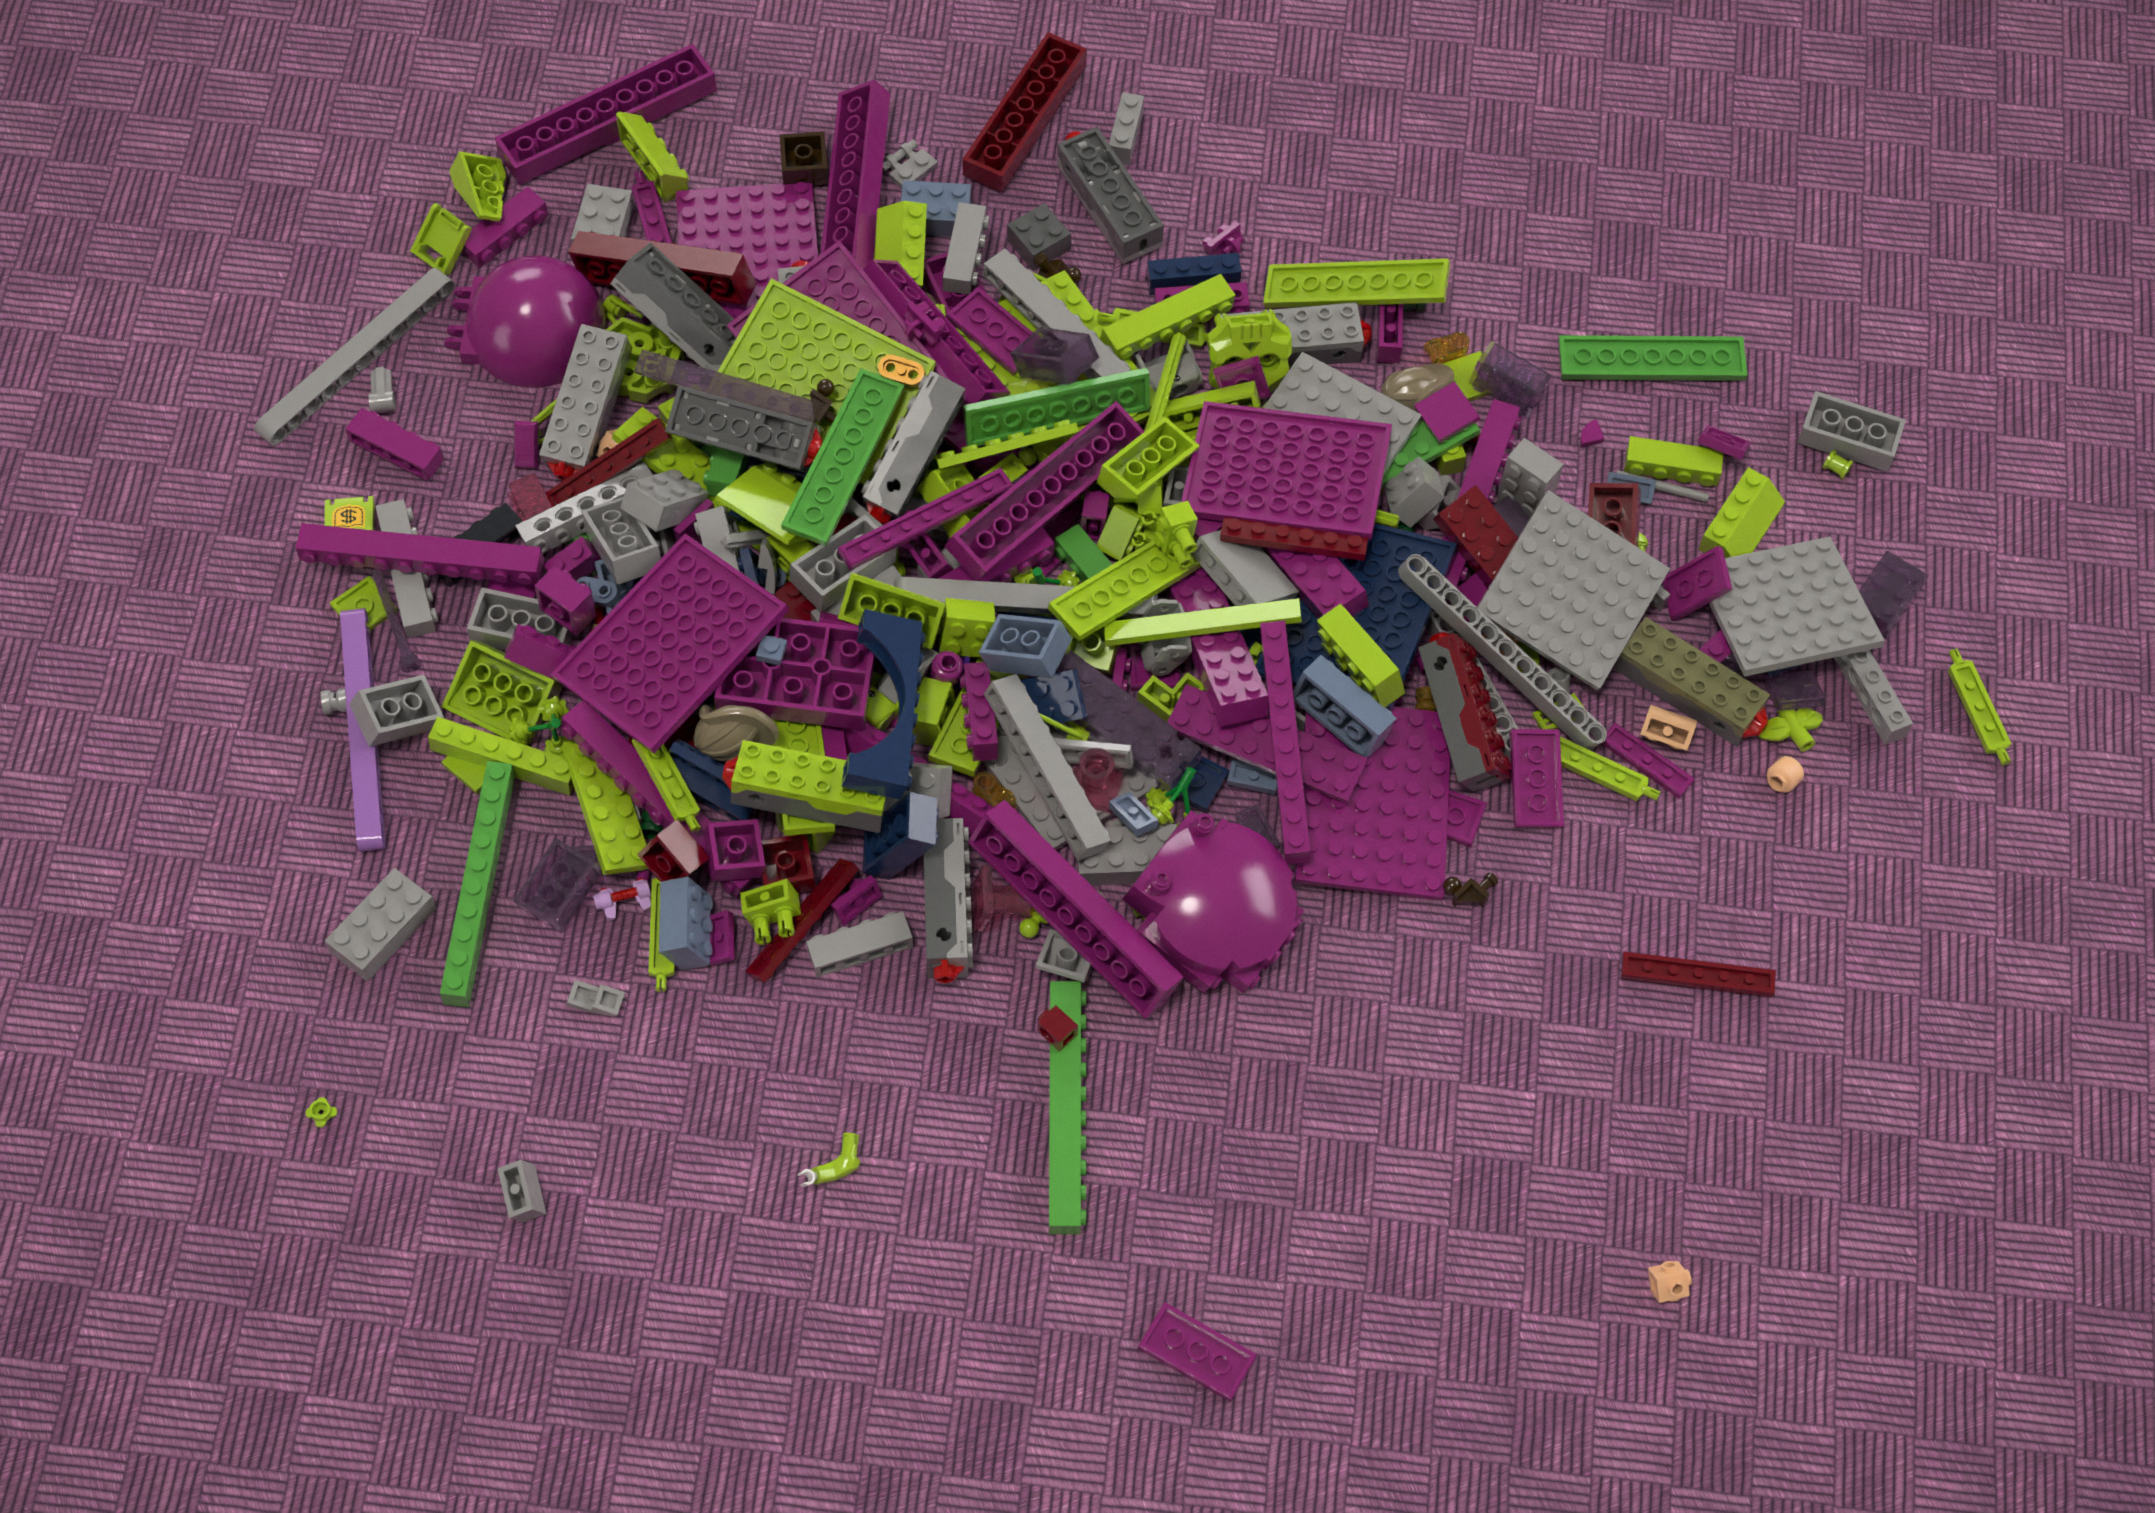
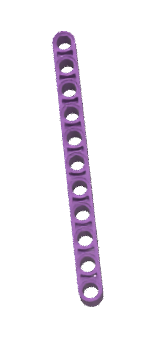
M366 608L340 611L355 830L359 852L385 849L378 745L368 746L349 705L359 690L373 687L369 627L366 625L368 622Z

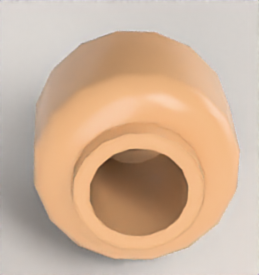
M1788 756L1780 757L1767 770L1769 785L1774 790L1783 793L1793 790L1804 777L1801 764L1796 759Z

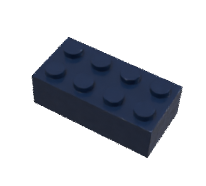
M909 792L885 811L880 833L864 830L862 874L890 880L936 845L938 840L936 822L939 817L937 798Z

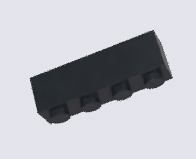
M504 503L500 507L494 508L482 520L474 522L468 530L453 538L512 544L520 538L515 525L523 522V520L507 503ZM437 574L449 588L464 578L461 576L452 578L447 575Z

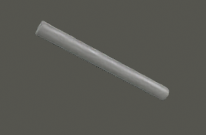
M1617 470V473H1620V474H1625V475H1631V476L1646 478V477H1642V476H1638V475H1635V474H1631V473H1627V472H1623V471ZM1656 480L1655 490L1708 502L1709 493Z

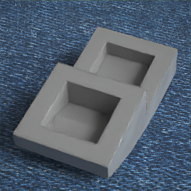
M763 538L758 568L768 569L765 590L775 594L777 588L775 555L769 540Z
M574 980L566 1006L595 1014L617 1017L625 992L600 984V987Z

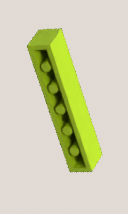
M1219 274L1102 328L1100 340L1105 345L1110 346L1119 359H1127L1141 349H1149L1158 341L1170 339L1177 332L1188 331L1199 322L1205 323L1214 315L1228 312L1233 306L1235 293L1222 274Z
M438 716L428 736L431 751L486 767L487 761L512 764L515 778L569 796L574 788L568 764L563 757Z

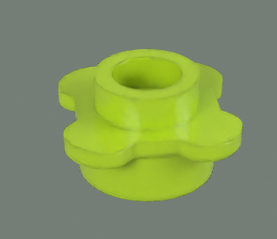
M321 1097L314 1101L310 1108L306 1109L305 1114L307 1118H312L315 1121L317 1127L322 1128L331 1117L337 1115V1109L331 1107L326 1098Z

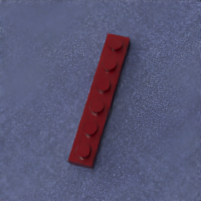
M661 418L655 419L544 493L551 508L620 475L671 441L670 433L665 432L666 426Z
M1224 517L1220 533V541L1362 561H1365L1368 537Z
M840 858L800 905L801 915L793 917L794 935L790 936L789 930L788 937H781L777 933L745 971L750 978L765 983L767 979L773 976L775 969L790 955L795 945L806 936L810 927L821 918L822 913L836 900L841 890L852 881L854 875L859 870L854 862Z
M1625 951L1622 954L1621 979L1773 997L1775 994L1776 970Z

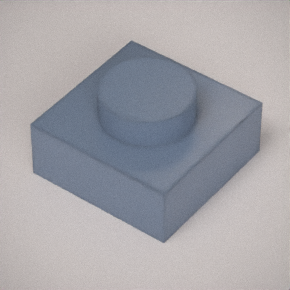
M765 635L760 641L756 660L781 666L787 647V640Z

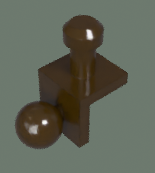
M1039 253L1034 258V263L1040 267L1038 275L1046 279L1064 270L1075 284L1081 279V271L1077 267L1068 268L1062 259L1048 261L1045 253Z
M829 379L820 380L817 384V391L812 389L809 395L817 425L821 423L823 418L833 424L837 416L829 410L833 402L826 398L831 396L835 390L834 383Z
M1487 873L1480 884L1470 878L1462 886L1461 881L1457 877L1451 876L1444 880L1443 889L1447 894L1454 895L1451 903L1454 907L1459 903H1479L1482 907H1485L1490 895L1487 890L1498 884V878L1493 873Z

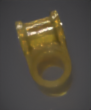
M1455 332L1429 340L1424 344L1423 349L1431 359L1430 364H1443L1467 356L1470 339L1464 332Z
M980 772L975 776L971 791L973 794L984 799L993 807L1003 800L1007 801L1013 808L1016 807L1017 800L1014 794L1005 788L994 775L989 772Z

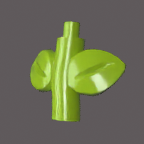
M1784 698L1778 699L1775 703L1778 707L1777 714L1779 717H1773L1768 720L1767 726L1758 737L1769 741H1781L1790 736L1800 751L1804 752L1811 749L1816 742L1807 730L1818 728L1823 721L1822 715L1806 707H1801L1795 711L1793 705L1787 703Z

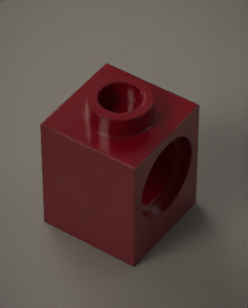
M1057 1005L1051 1010L1046 1009L1037 1019V1032L1059 1052L1078 1035V1025Z

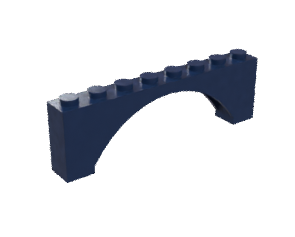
M865 609L858 623L856 643L863 644L870 650L888 672L897 692L899 715L896 727L881 742L862 752L849 753L843 766L841 787L901 800L905 790L909 791L911 787L912 776L908 774L913 765L914 755L910 753L916 740V734H912V731L916 726L918 714L914 713V709L917 707L920 694L916 693V687H919L921 681V673L918 672V667L922 664L923 653L920 652V647L923 646L925 633L922 632V622L868 609Z

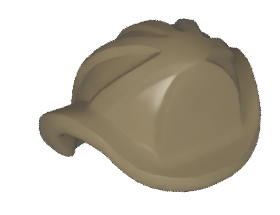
M1444 364L1409 367L1390 374L1382 385L1381 393L1416 411L1414 408L1415 404L1453 382L1454 372L1449 366Z
M703 705L699 711L701 719L695 729L694 744L702 754L714 760L728 761L739 756L743 740L773 746L779 738V731L769 716L755 708L727 705L714 711L708 705Z

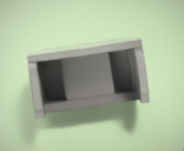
M1187 339L1169 400L1194 392L1198 389L1199 385L1203 384L1202 373L1195 361L1193 351ZM1140 354L1133 355V363L1138 369H1148L1149 384L1156 393L1167 355L1157 357L1146 363L1143 362Z
M1159 599L1150 603L1142 618L1184 613V609L1177 600ZM1190 636L1139 642L1144 668L1147 671H1151L1155 676L1169 674L1173 669L1185 662L1192 653Z

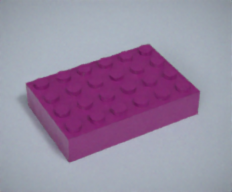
M781 618L766 634L787 640V647L781 666L756 660L759 642L716 687L714 697L715 709L717 710L727 705L746 706L762 711L771 719L864 730L876 657L863 644L856 643L858 627Z

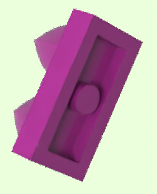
M871 875L865 879L853 877L852 881L848 884L850 891L846 894H838L836 900L831 903L837 920L843 926L882 897L877 881Z

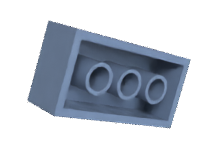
M1322 655L1303 671L1293 691L1294 701L1355 753L1369 758L1384 743L1397 719L1390 710L1379 704L1368 692L1361 689L1350 677L1343 674L1331 661L1325 659Z

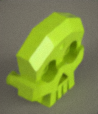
M1265 309L1262 313L1235 316H1228L1223 313V318L1221 313L1217 314L1214 318L1216 327L1207 334L1208 354L1211 360L1208 376L1210 385L1219 389L1213 372L1214 368L1259 356L1270 392L1275 390L1289 372L1288 357L1292 353V337L1289 327L1276 318L1275 312L1272 309H1269V313Z
M621 317L606 329L608 331L626 335L633 348L618 396H629L632 401L647 403L660 393L667 392L673 394L684 363V351L653 324L646 326Z

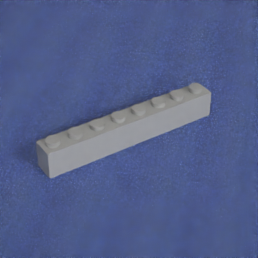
M1003 249L984 263L983 277L1088 379L1131 371L1129 365L1124 360H1120L1110 346L1105 345L1099 340L1097 334L1093 330H1089L1082 323L1079 316L1071 313L1065 303L1057 299L1045 284H1041L1035 278L1034 273L1026 269L1014 254H1010L1006 249Z
M1017 674L992 681L984 696L1077 861L1101 853L1111 841L1109 833L1099 820L1095 808L1091 806L1083 787L1078 783L1071 766L1068 765L1062 755L1059 745L1054 741L1049 727L1044 723L1038 712L1037 706L1029 697L1025 685L1020 681Z

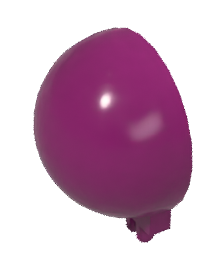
M542 255L522 256L497 266L485 277L474 276L472 287L460 286L455 288V296L464 299H453L451 306L456 310L467 311L465 326H448L446 333L454 337L446 338L444 345L447 348L460 350L459 355L462 363L480 365L492 376L508 384L526 388L548 387L563 382L581 324L606 330L607 317L598 291L591 281L577 268L557 258Z

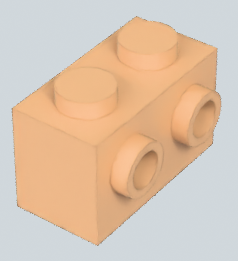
M1650 705L1640 735L1652 741L1667 743L1675 749L1688 750L1697 720Z

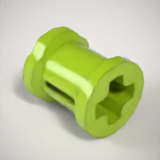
M1833 450L1822 468L1825 470L1827 468L1840 475V479L1843 480L1852 468L1854 461H1847L1837 455V451Z

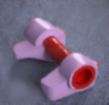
M644 878L636 879L633 882V887L630 889L613 892L611 888L607 889L605 887L601 888L597 895H593L596 909L604 910L608 921L616 919L617 902L629 898H635L643 911L651 910L649 898L651 893L648 882Z

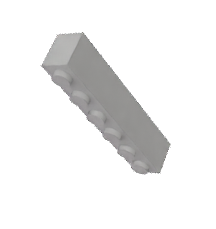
M404 499L375 506L381 531L418 535L416 527L411 528L410 522L414 521L411 507L406 508ZM390 569L407 639L436 632L434 623L438 622L435 608H430L429 602L433 601L430 587L426 588L424 583L429 581L428 575L421 572L403 573L399 570Z

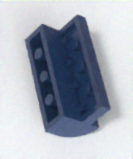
M679 738L676 742L674 741L669 749V754L693 798L734 821L748 820L754 808L731 804V790L722 779L725 764L702 754L698 749Z

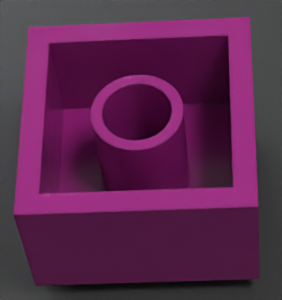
M553 566L535 585L540 610L574 635L578 636L596 617L591 589L584 583L579 584L566 570L561 571Z
M758 819L708 823L704 837L707 855L710 858L708 864L711 881L761 877L765 868V860Z

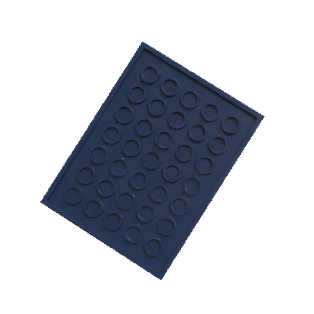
M1375 523L1372 540H1368L1365 561L1337 558L1366 590L1369 606L1358 612L1353 618L1398 667L1402 682H1404L1433 609L1399 577L1398 569L1409 556L1418 554L1424 557L1446 578L1458 546L1454 542ZM1409 565L1410 569L1416 572V569ZM1427 582L1428 586L1434 589L1433 585ZM1297 595L1295 599L1299 598L1302 622L1286 624L1292 686L1296 687L1303 671L1320 655L1331 661L1343 674L1350 677L1351 675L1347 670L1343 672L1338 667L1334 655H1328L1322 648L1321 643L1323 641L1317 633L1319 631L1318 618ZM1261 652L1256 668L1260 677L1265 679L1263 653ZM1396 700L1385 708L1392 711Z

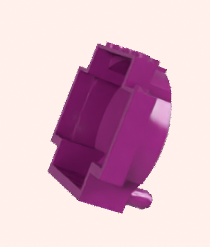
M1192 810L1176 827L1122 898L1125 903L1145 917L1137 931L1178 970L1184 979L1202 993H1205L1209 988L1214 990L1222 978L1241 993L1248 987L1253 989L1261 979L1258 975L1261 969L1267 970L1281 955L1283 947L1295 936L1296 929L1303 921L1300 919V916L1305 911L1297 905V893L1291 886L1293 884L1291 880L1293 879L1294 872L1290 870L1286 860L1272 843L1250 828L1228 822L1224 818L1214 826V819L1209 814L1201 813L1197 815Z

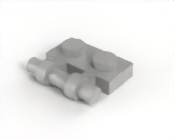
M913 139L908 143H903L899 146L898 151L887 155L883 161V172L890 168L892 170L890 180L901 189L903 180L921 181L938 167V161L923 148L917 153L913 151L918 147V144ZM903 157L907 159L903 164L898 163Z

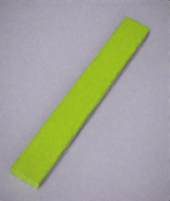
M1298 598L1112 621L1104 626L1106 646L1259 628L1260 623L1285 621V624L1302 622L1300 600Z

